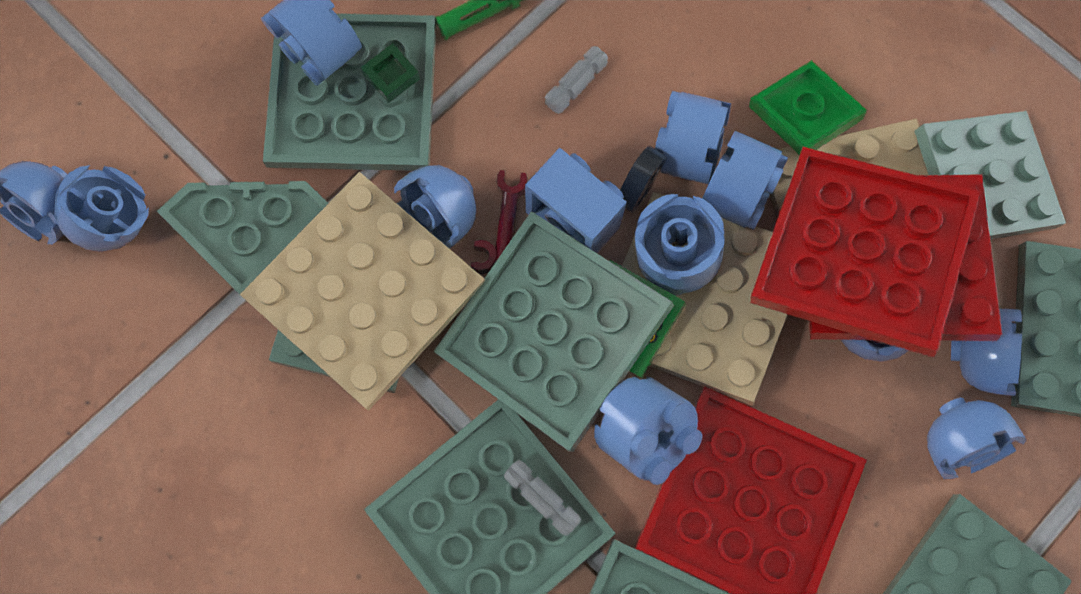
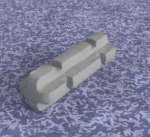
M591 47L583 55L584 60H579L558 82L560 85L558 87L554 86L546 94L545 103L552 111L557 114L562 113L570 104L569 100H574L595 78L593 75L595 73L599 74L607 65L608 56L599 47Z
M517 460L505 472V479L515 489L519 487L522 490L521 495L546 519L551 518L554 521L552 525L562 535H569L580 523V517L569 506L565 508L562 505L563 500L538 476L534 478L531 475L532 470L523 461Z

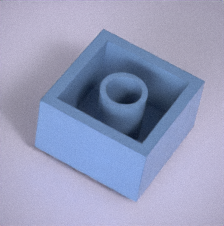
M559 148L525 184L526 213L529 215L532 211L592 251L598 253L620 228L627 202L623 199L624 196L617 186L607 180L602 182L590 173L589 165L580 156L574 153L568 155Z

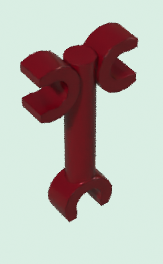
M500 170L497 174V187L502 194L496 244L494 248L486 240L474 241L475 251L486 252L489 255L487 261L483 263L471 262V268L478 274L489 273L513 238L518 198L525 193V184L528 182L526 173L521 172L520 182L514 187H510L505 183V170Z

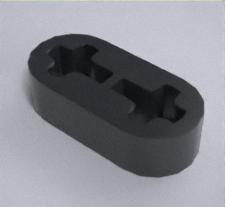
M650 145L636 159L620 189L624 196L623 199L627 202L625 209L631 213L645 199L667 160L666 156Z

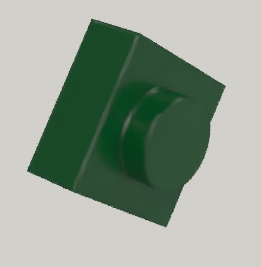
M393 43L360 67L366 79L388 103L420 80L417 69Z

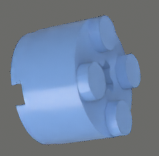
M282 0L261 17V21L277 39L282 37L283 41L278 44L280 49L292 63L296 64L298 61L304 63L301 66L302 70L316 86L320 85L362 48L358 36L345 18L340 20L332 10L335 5L330 0Z
M672 91L666 115L669 116L667 127L660 128L655 149L667 157L660 172L709 185L722 148L725 129L723 126L728 124L731 103L686 92Z
M735 130L702 199L710 203L717 210L721 218L741 227H748L754 230L763 213L764 205L770 193H773L783 173L788 157L781 155V150Z
M678 194L662 196L643 210L635 231V247L638 265L644 277L675 296L696 291L707 285L719 271L723 259L724 224L717 210L702 198L693 196V198L678 197ZM676 241L679 245L672 246V243Z
M646 376L647 379L642 380L637 377L628 378L618 384L603 401L599 411L605 415L601 428L595 424V440L602 451L635 476L658 485L668 478L670 472L678 466L686 454L693 453L699 447L702 433L697 429V412L692 403L651 377Z

